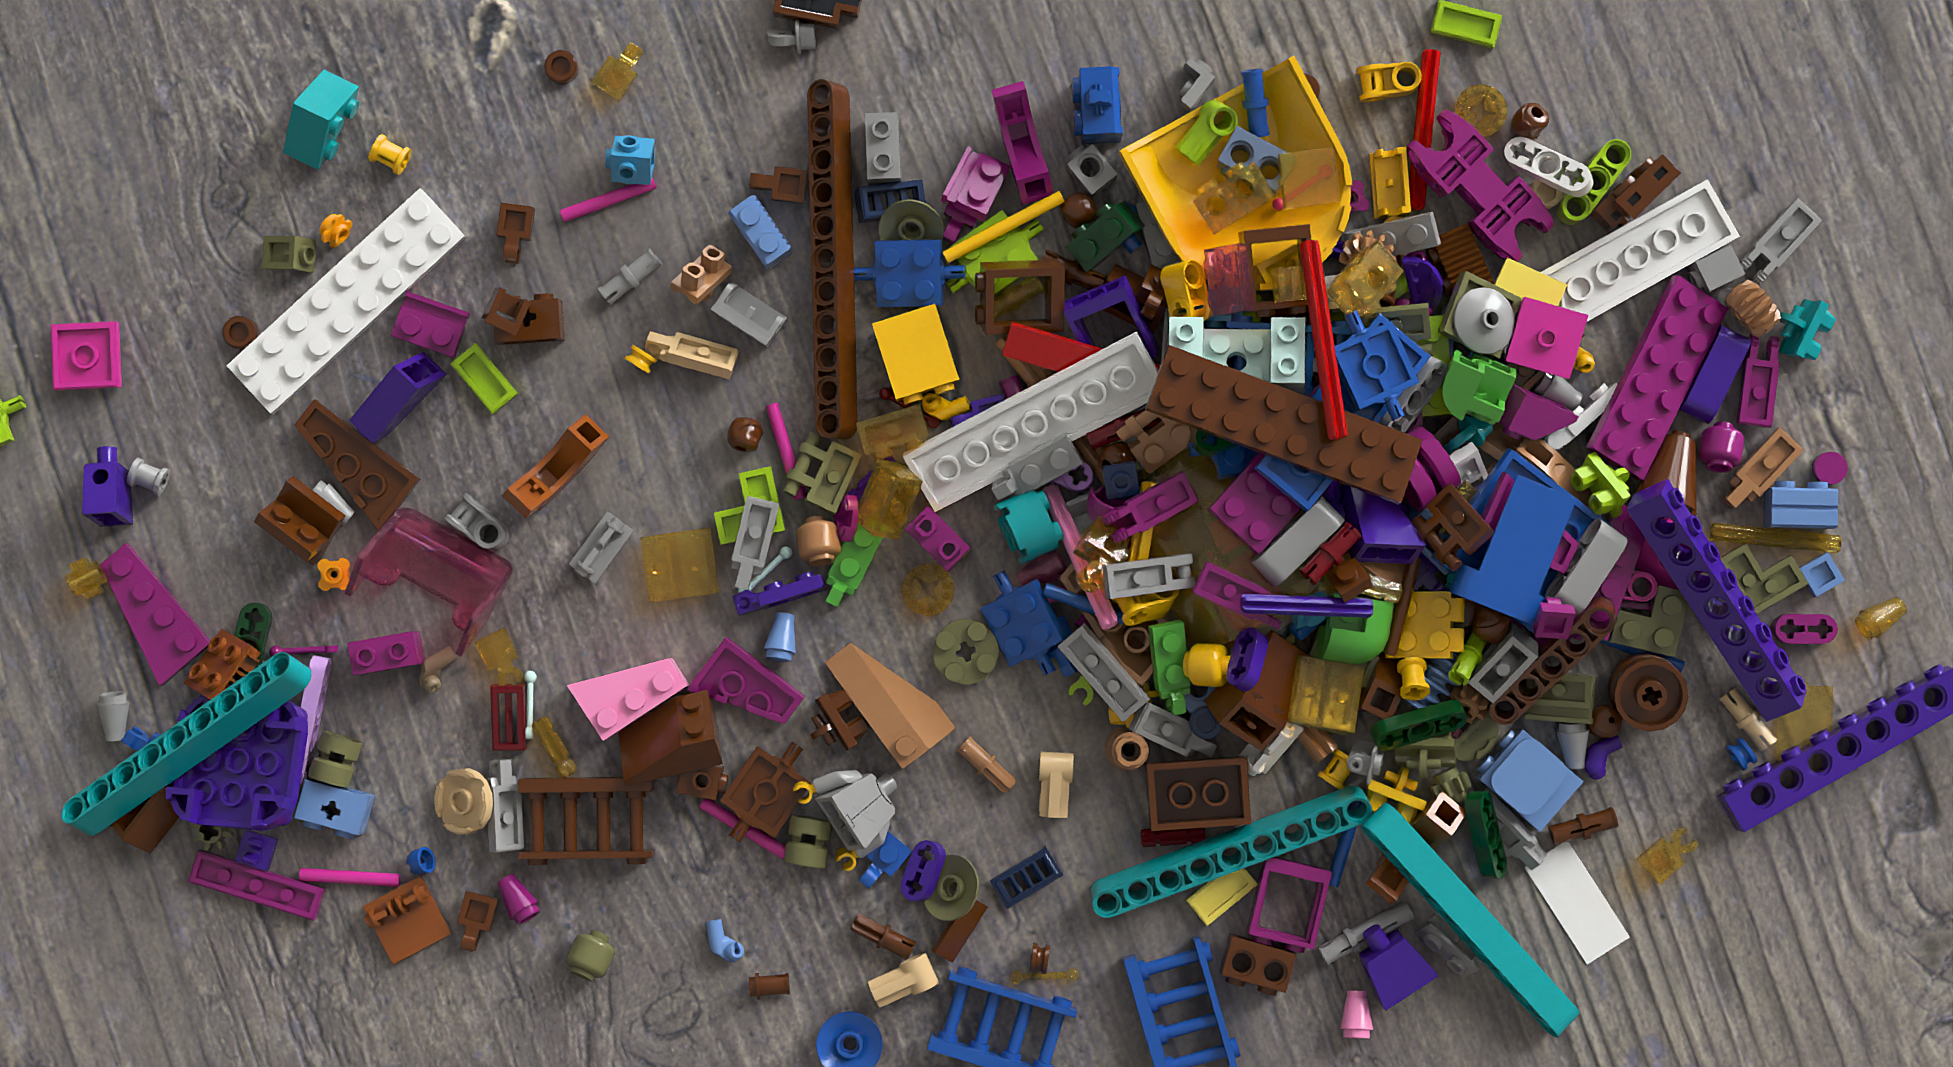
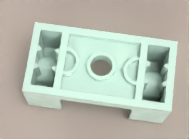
M1169 317V345L1227 367L1229 358L1241 356L1247 363L1240 370L1241 372L1304 395L1305 318L1271 317V329H1204L1203 317Z

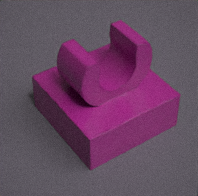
M1546 597L1545 603H1540L1533 625L1534 636L1568 639L1576 614L1574 606L1561 604L1560 598Z

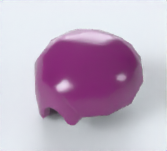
M1101 486L1095 493V488L1091 487L1087 498V515L1095 525L1105 530H1117L1131 524L1132 519L1129 514L1119 518L1116 522L1105 524L1102 516L1112 509L1124 505L1123 502L1128 499L1117 500L1114 498L1107 500L1105 486Z

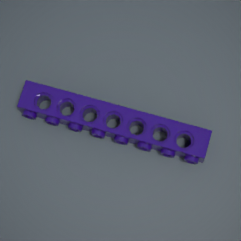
M1666 479L1633 494L1626 510L1764 720L1768 722L1800 709L1807 692L1804 680L1801 676L1794 673L1789 665L1787 654L1783 649H1779L1773 641L1770 628L1765 622H1761L1756 615L1753 602L1747 595L1744 596L1739 589L1734 573L1724 566L1716 545L1708 541L1702 532L1699 519L1695 515H1691L1685 506L1684 497L1680 490L1674 488L1670 481ZM1662 517H1668L1673 522H1667ZM1679 544L1688 545L1691 549H1685ZM1697 571H1703L1707 573L1709 576H1703L1699 574ZM1715 598H1721L1726 602H1719ZM1732 624L1739 625L1743 629H1738L1734 627ZM1750 651L1758 652L1760 655H1754ZM1767 677L1774 678L1777 681H1771Z
M1941 664L1929 668L1923 673L1925 678L1914 683L1913 680L1901 684L1894 689L1897 694L1885 700L1884 697H1880L1866 705L1867 711L1858 716L1855 713L1849 714L1841 718L1837 722L1839 726L1830 732L1824 729L1810 736L1809 744L1801 748L1798 745L1783 751L1780 754L1782 759L1772 765L1768 761L1752 769L1753 775L1743 781L1741 778H1737L1723 786L1724 792L1717 795L1735 829L1746 832L1952 715L1953 667H1942ZM1929 688L1935 693V700L1930 706L1926 705L1923 699L1925 691ZM1902 704L1906 708L1907 715L1902 722H1898L1895 718V710ZM1874 721L1878 726V733L1871 739L1866 734V727L1869 722ZM1846 737L1850 747L1847 753L1841 755L1837 749V744L1841 738ZM1814 753H1817L1821 758V765L1816 771H1812L1808 765L1809 758ZM1788 769L1792 773L1793 779L1791 784L1784 788L1780 783V775L1784 770ZM1756 786H1760L1764 791V797L1761 802L1755 804L1751 799V791Z

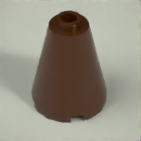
M1674 430L1671 431V434H1666L1645 479L1640 480L1634 494L1668 479L1672 486L1679 489L1682 493L1685 506L1691 515L1696 516V442L1691 439L1690 434Z

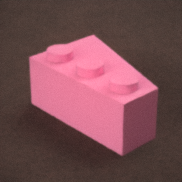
M673 658L567 685L603 741L608 740L690 686Z

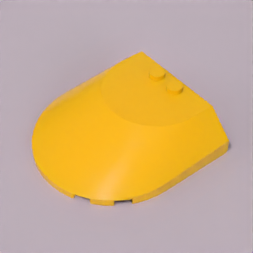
M1295 56L1262 73L1265 98L1269 99V105L1266 106L1270 135L1259 138L1295 156L1294 165L1275 198L1269 194L1266 198L1249 189L1250 184L1241 179L1238 182H1234L1220 173L1222 169L1217 167L1218 159L1233 132L1223 136L1199 166L1194 164L1176 148V145L1198 120L1202 106L1118 151L1120 158L1172 251L1182 262L1190 259L1198 261L1204 269L1206 280L1226 288L1244 291L1238 232L1310 224L1311 240L1319 242L1323 263L1332 253V249L1338 242L1341 234L1344 233L1349 220L1352 177L1347 156ZM1243 84L1213 99L1232 108L1237 114V126L1249 132L1247 110L1242 105V101L1245 100ZM1220 111L1215 115L1213 120L1214 125L1221 122L1223 118V111ZM1237 150L1231 154V159L1237 164H1243L1249 160V155L1245 151ZM1326 164L1330 166L1332 175L1329 178H1321L1287 202L1283 210L1277 211L1273 208L1272 203L1276 198H1283L1317 174L1321 165ZM1264 166L1260 170V174L1263 178L1270 180L1278 176V171L1273 166ZM1297 240L1251 245L1256 291L1276 289L1301 279Z

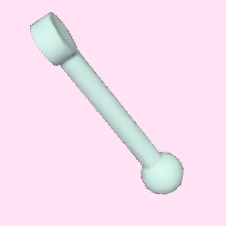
M787 546L782 547L779 555L761 571V575H757L750 581L748 590L752 591L783 559H789L792 556L791 548ZM739 588L738 593L744 591L745 589Z
M527 671L524 674V680L527 682L526 740H533L534 736L533 682H535L537 676L533 671Z

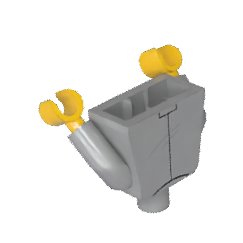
M857 770L835 771L814 779L811 785L803 781L794 785L793 791L800 788H806L809 791L806 797L797 800L801 804L808 803L812 799V795L818 793L819 796L815 800L845 845V847L835 852V860L838 862L843 857H850V860L842 865L843 870H853L856 866V858H864L884 843L890 826V819L895 814V807L888 798V795L897 789L895 780L889 774L884 773L876 779L872 773L860 774Z

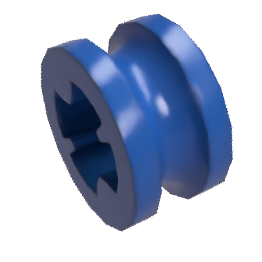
M1741 737L1736 739L1735 745L1729 744L1726 746L1728 754L1742 771L1747 769L1748 763L1754 764L1757 762L1754 752Z

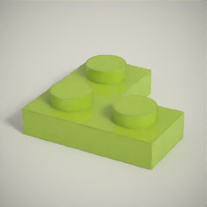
M771 466L738 473L745 502L747 496L779 503ZM780 505L773 533L786 531ZM744 506L714 513L721 545L736 542Z

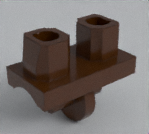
M844 689L834 692L829 696L826 693L815 700L827 719L828 724L824 722L820 714L811 718L818 729L810 734L813 740L822 736L826 744L830 746L836 742L830 731L833 729L847 751L857 745V740L869 730L860 715L846 724L840 716L839 712L853 704Z

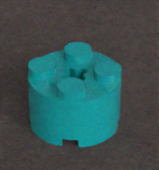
M1030 490L994 504L995 511L1001 509L1003 515L997 518L1003 536L1012 552L1018 550L1022 557L1017 558L1021 565L1059 547L1058 541L1064 539L1059 524L1056 521L1051 522L1047 510L1050 509V504L1043 491L1037 493L1034 490Z

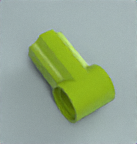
M1218 100L1206 102L1200 109L1198 120L1176 145V148L1194 164L1199 166L1219 140L1235 130L1238 122L1236 112ZM1223 111V118L1221 122L1214 125L1213 120L1215 115L1218 112Z

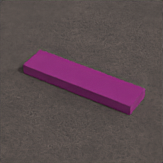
M201 849L197 850L188 879L190 883L312 921L317 918L326 889L269 870L264 871L237 863L233 859Z

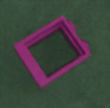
M1279 857L1263 861L1246 929L1248 934L1253 935L1252 941L1265 945H1272L1273 940L1286 943L1285 949L1298 953H1304L1305 948L1314 950L1332 872L1328 869ZM1271 871L1317 882L1304 936L1258 926Z

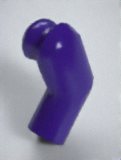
M1617 735L1611 738H1604L1587 749L1584 768L1591 779L1599 780L1603 778L1606 774L1607 756L1623 748Z

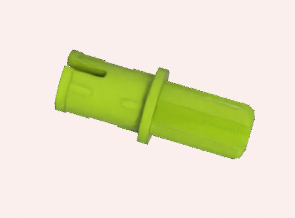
M1473 630L1464 645V652H1457V659L1448 673L1449 679L1458 685H1467L1474 668L1483 660L1482 651L1487 642L1478 638Z

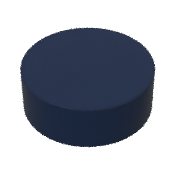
M1208 706L1196 708L1189 717L1190 730L1198 738L1212 739L1222 729V725L1217 722Z

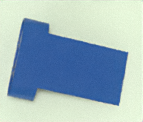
M1517 474L1479 570L1462 564L1457 569L1448 592L1534 625L1540 603H1545L1546 599L1538 594L1577 499Z

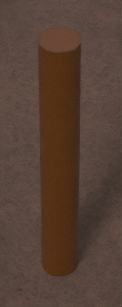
M1416 558L1413 564H1406L1392 617L1390 636L1383 651L1384 654L1397 655L1421 559Z

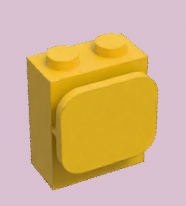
M935 304L872 323L897 402L903 400L904 405L923 400V393L935 390L936 395L955 389L954 383L959 382V377Z

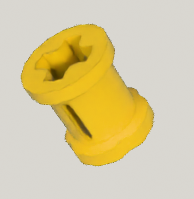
M381 134L373 144L368 158L373 163L378 161L392 168L393 173L399 176L406 168L412 150L408 147L403 149L387 141V137Z
M1407 657L1397 663V672L1402 676L1403 686L1400 688V695L1403 699L1416 701L1424 699L1430 694V686L1426 683L1424 674L1427 670V663L1421 657Z
M1335 749L1333 751L1334 756L1323 772L1319 771L1317 776L1340 790L1345 788L1343 783L1351 771L1347 767L1349 756Z

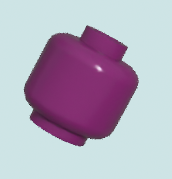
M1714 423L1713 427H1708L1701 433L1699 460L1706 465V469L1716 473L1731 472L1732 468L1738 466L1742 461L1743 434L1734 429V425L1731 423Z

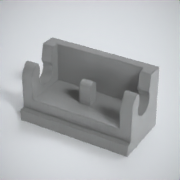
M733 282L726 286L711 308L714 314L769 348L788 319Z

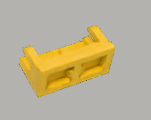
M1397 147L1390 151L1378 149L1373 153H1369L1373 219H1386L1392 216L1407 217L1411 213L1406 147Z

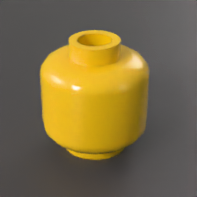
M1197 643L1184 655V675L1195 686L1222 687L1227 682L1226 675L1231 656L1228 649L1222 644Z

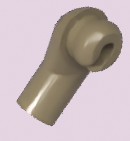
M450 646L423 661L418 679L420 686L427 693H435L440 689L439 677L441 669L457 660Z

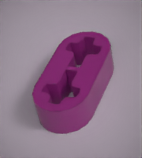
M1783 614L1775 618L1771 631L1777 641L1785 644H1825L1834 640L1838 627L1835 620L1829 615ZM1787 619H1789L1790 625L1801 626V632H1791L1789 638H1787L1786 633L1780 631L1781 625H1786ZM1820 620H1822V624L1828 626V632L1823 633L1822 638H1820L1819 633L1808 632V626H1817Z

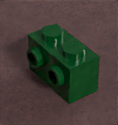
M1125 200L1114 206L1109 202L1095 214L1098 220L1091 226L1084 223L1071 234L1074 240L1066 248L1086 272L1098 267L1145 227V224Z

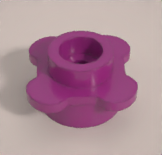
M1358 180L1353 181L1351 185V196L1354 197V201L1350 202V214L1356 211L1365 212L1370 205L1369 201L1364 197V184Z

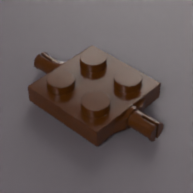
M791 742L782 758L772 756L757 746L720 800L734 810L738 818H740L729 836L734 838L740 828H742L735 839L736 841L741 843V840L751 826L762 829L775 838L799 802L797 800L802 798L807 791L806 788L793 791L794 785L801 781L807 782L809 785L812 784L799 775L792 766L799 754L804 750L798 746L793 755L790 756L797 745L794 742Z

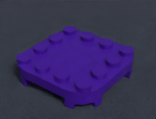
M200 694L198 698L191 702L186 710H180L177 721L180 722L210 701V699ZM288 700L175 779L173 787H166V800L171 802L174 812L179 816V819L201 826L260 831L288 825L298 800L308 737L307 712L294 702Z

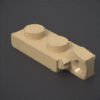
M650 331L644 351L658 360L729 380L739 355V350L679 332H676L675 336H665Z

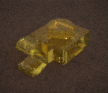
M630 41L618 60L610 55L591 82L620 102L638 76L631 68L638 62L644 51Z

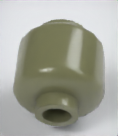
M591 930L589 935L584 933L577 935L566 957V962L571 967L569 972L591 982L595 978L604 977L615 955V949L608 944L609 937L596 930Z

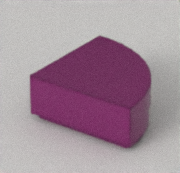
M846 495L840 503L836 514L833 515L840 541L851 542L854 537L859 512L857 496Z

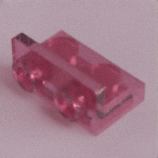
M1246 243L1204 249L1205 259L1203 268L1208 277L1209 292L1207 300L1209 307L1212 309V316L1233 315V313L1254 310Z

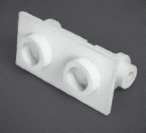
M1287 721L1284 729L1262 752L1248 743L1239 754V756L1247 758L1248 774L1252 776L1262 772L1266 774L1304 730V727Z

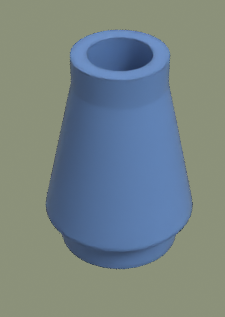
M782 612L775 613V620L763 649L766 651V659L778 662L792 661V655L796 654L795 615Z

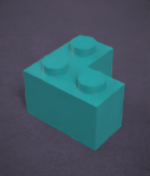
M323 70L292 105L283 153L317 170L326 160L331 161L339 147L336 137L340 133L344 121L347 118L352 119L358 110L359 101L356 98L359 86Z

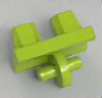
M1596 452L1588 454L1583 465L1574 470L1570 478V483L1576 491H1582L1587 488L1592 491L1593 494H1591L1588 502L1589 507L1596 515L1608 512L1612 518L1620 516L1623 512L1622 506L1631 496L1628 493L1630 489L1625 484L1630 476L1629 472L1625 468L1614 470L1611 465H1606Z

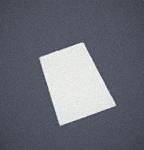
M1569 842L1561 843L1547 852V856L1542 863L1532 871L1527 866L1524 867L1587 965L1630 937Z

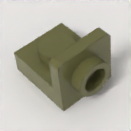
M264 236L262 269L314 272L316 241L298 236Z

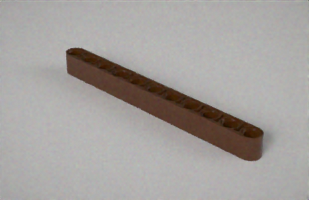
M818 79L810 85L807 93L815 426L819 435L824 438L846 440L855 434L858 426L849 91L844 85L825 79ZM830 91V97L827 101V95ZM831 124V129L828 133V127ZM833 222V229L830 231V226ZM834 255V262L831 265V258ZM833 288H834V289H835V294H834V296H833V298H832V290H833ZM835 321L836 325L833 331V322ZM835 353H836V362H835V364H834L833 359H834V355H835ZM837 386V394H836V396H835L834 390H835V387ZM836 420H838V427H837V429L835 428V421H836Z

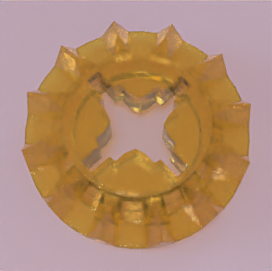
M1478 84L1465 89L1460 94L1455 103V113L1474 126L1482 136L1488 137L1503 126L1507 117V104L1503 95L1497 89L1489 85ZM1484 98V109L1494 115H1484L1477 124L1476 113L1468 108L1477 107Z
M921 564L911 569L904 578L902 596L906 605L913 612L923 616H934L946 610L951 604L954 597V583L950 574L944 568L935 564ZM919 578L928 584L938 579L940 580L934 589L938 598L937 602L928 595L924 598L921 597L919 600L916 599L922 591L921 583L918 581Z

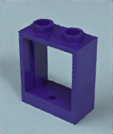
M1126 276L1065 300L1064 314L1077 341L1093 346L1096 345L1083 317L1125 301L1143 339L1142 343L1151 359L1153 360L1154 356H1157L1158 343L1146 318L1140 315L1141 307Z

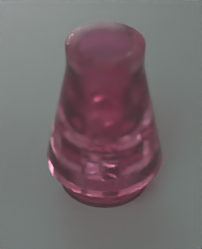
M1055 549L1033 559L1024 568L1017 571L1016 575L1022 586L1036 579L1042 584L1060 579L1067 567L1060 553Z

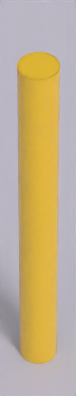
M1057 191L942 252L947 263L1065 203L1060 191Z

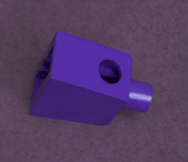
M98 447L97 463L85 464L82 514L100 527L133 525L131 486L126 483L129 470L117 462L116 447Z
M1376 924L1363 932V937L1369 947L1360 952L1359 959L1374 996L1385 1011L1438 977L1434 969L1398 930H1394L1386 935L1380 925Z

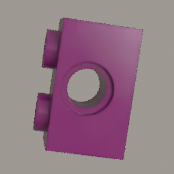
M420 631L347 643L353 675L420 665L425 660Z

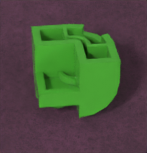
M1456 350L1445 371L1442 386L1444 404L1450 413L1463 421L1465 414H1469L1492 425L1495 422L1499 423L1505 411V401L1516 379V369L1475 352L1471 358L1461 356L1462 352Z
M1330 594V597H1340L1338 594ZM1370 599L1373 601V614L1370 618L1327 616L1326 626H1319L1314 659L1347 664H1364L1375 659L1384 650L1390 636L1394 603Z

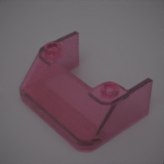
M400 508L395 511L357 556L345 594L351 596L365 578L381 586L394 584L400 576L456 606L452 621L458 629L464 632L456 654L462 657L484 628L509 582L513 568L505 558L479 546L476 542L412 508Z

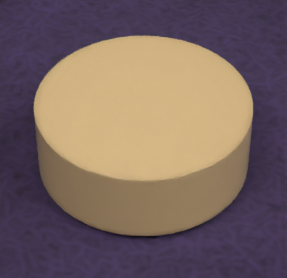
M1534 180L1529 186L1541 199L1547 210L1556 206L1562 198V191L1541 181Z

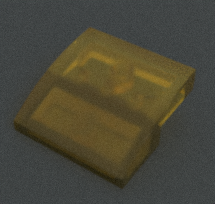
M710 528L640 537L649 603L719 593Z
M1298 655L1288 722L1355 733L1365 667Z

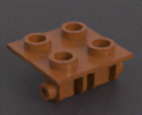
M221 629L218 635L210 640L207 651L200 661L192 666L184 684L211 700L231 686L228 684L229 681L232 683L237 682L232 678L235 673L241 677L245 676L244 673L238 670L239 667L248 673L251 672L259 663L258 657L261 652Z
M422 875L362 906L367 914L364 916L366 924L369 928H374L393 965L452 934Z

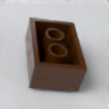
M1235 756L1145 763L1149 829L1151 831L1251 824L1246 757Z

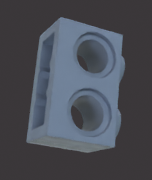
M1237 126L1218 159L1217 167L1222 169L1220 173L1224 177L1234 182H1238L1241 179L1250 184L1249 189L1265 198L1269 194L1275 198L1294 165L1295 156ZM1237 150H1242L1249 155V160L1246 163L1237 164L1231 159V154ZM1264 166H1273L1277 169L1278 176L1268 180L1261 176L1260 170Z

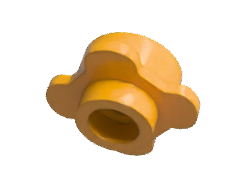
M341 214L329 215L322 222L319 229V234L322 236L321 240L324 243L330 242L329 246L332 248H336L348 238L352 228V222L350 220L345 221V217Z
M340 558L338 561L321 559L317 565L321 573V579L318 582L319 588L323 591H329L331 588L347 590L351 586V580L349 579L351 564L346 558ZM333 571L337 572V577L335 578L331 575Z

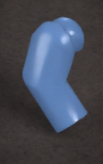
M722 919L705 922L712 953L728 962H735L743 957V946L724 935Z

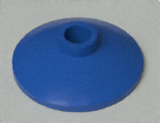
M854 1011L840 1012L830 1017L822 1025L816 1041L817 1054L824 1067H875L880 1059L883 1048L882 1036L877 1025L866 1015ZM848 1037H852L856 1041V1046L852 1049L844 1046V1040Z

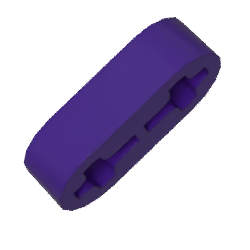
M1254 627L1243 629L1236 637L1226 675L1227 681L1231 685L1244 692L1251 690L1258 683L1268 648V638Z
M924 840L914 847L900 886L903 896L908 900L923 902L932 896L946 858L945 849L941 844ZM925 851H931L934 855L933 861L924 857ZM914 881L919 882L923 886L921 892L916 891L912 887Z

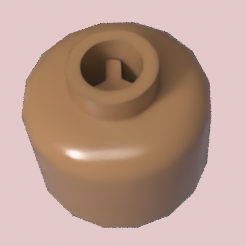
M824 516L807 518L805 520L806 524L800 526L796 531L800 558L803 561L809 562V565L812 567L827 566L834 563L835 558L841 552V543L836 524L825 520Z

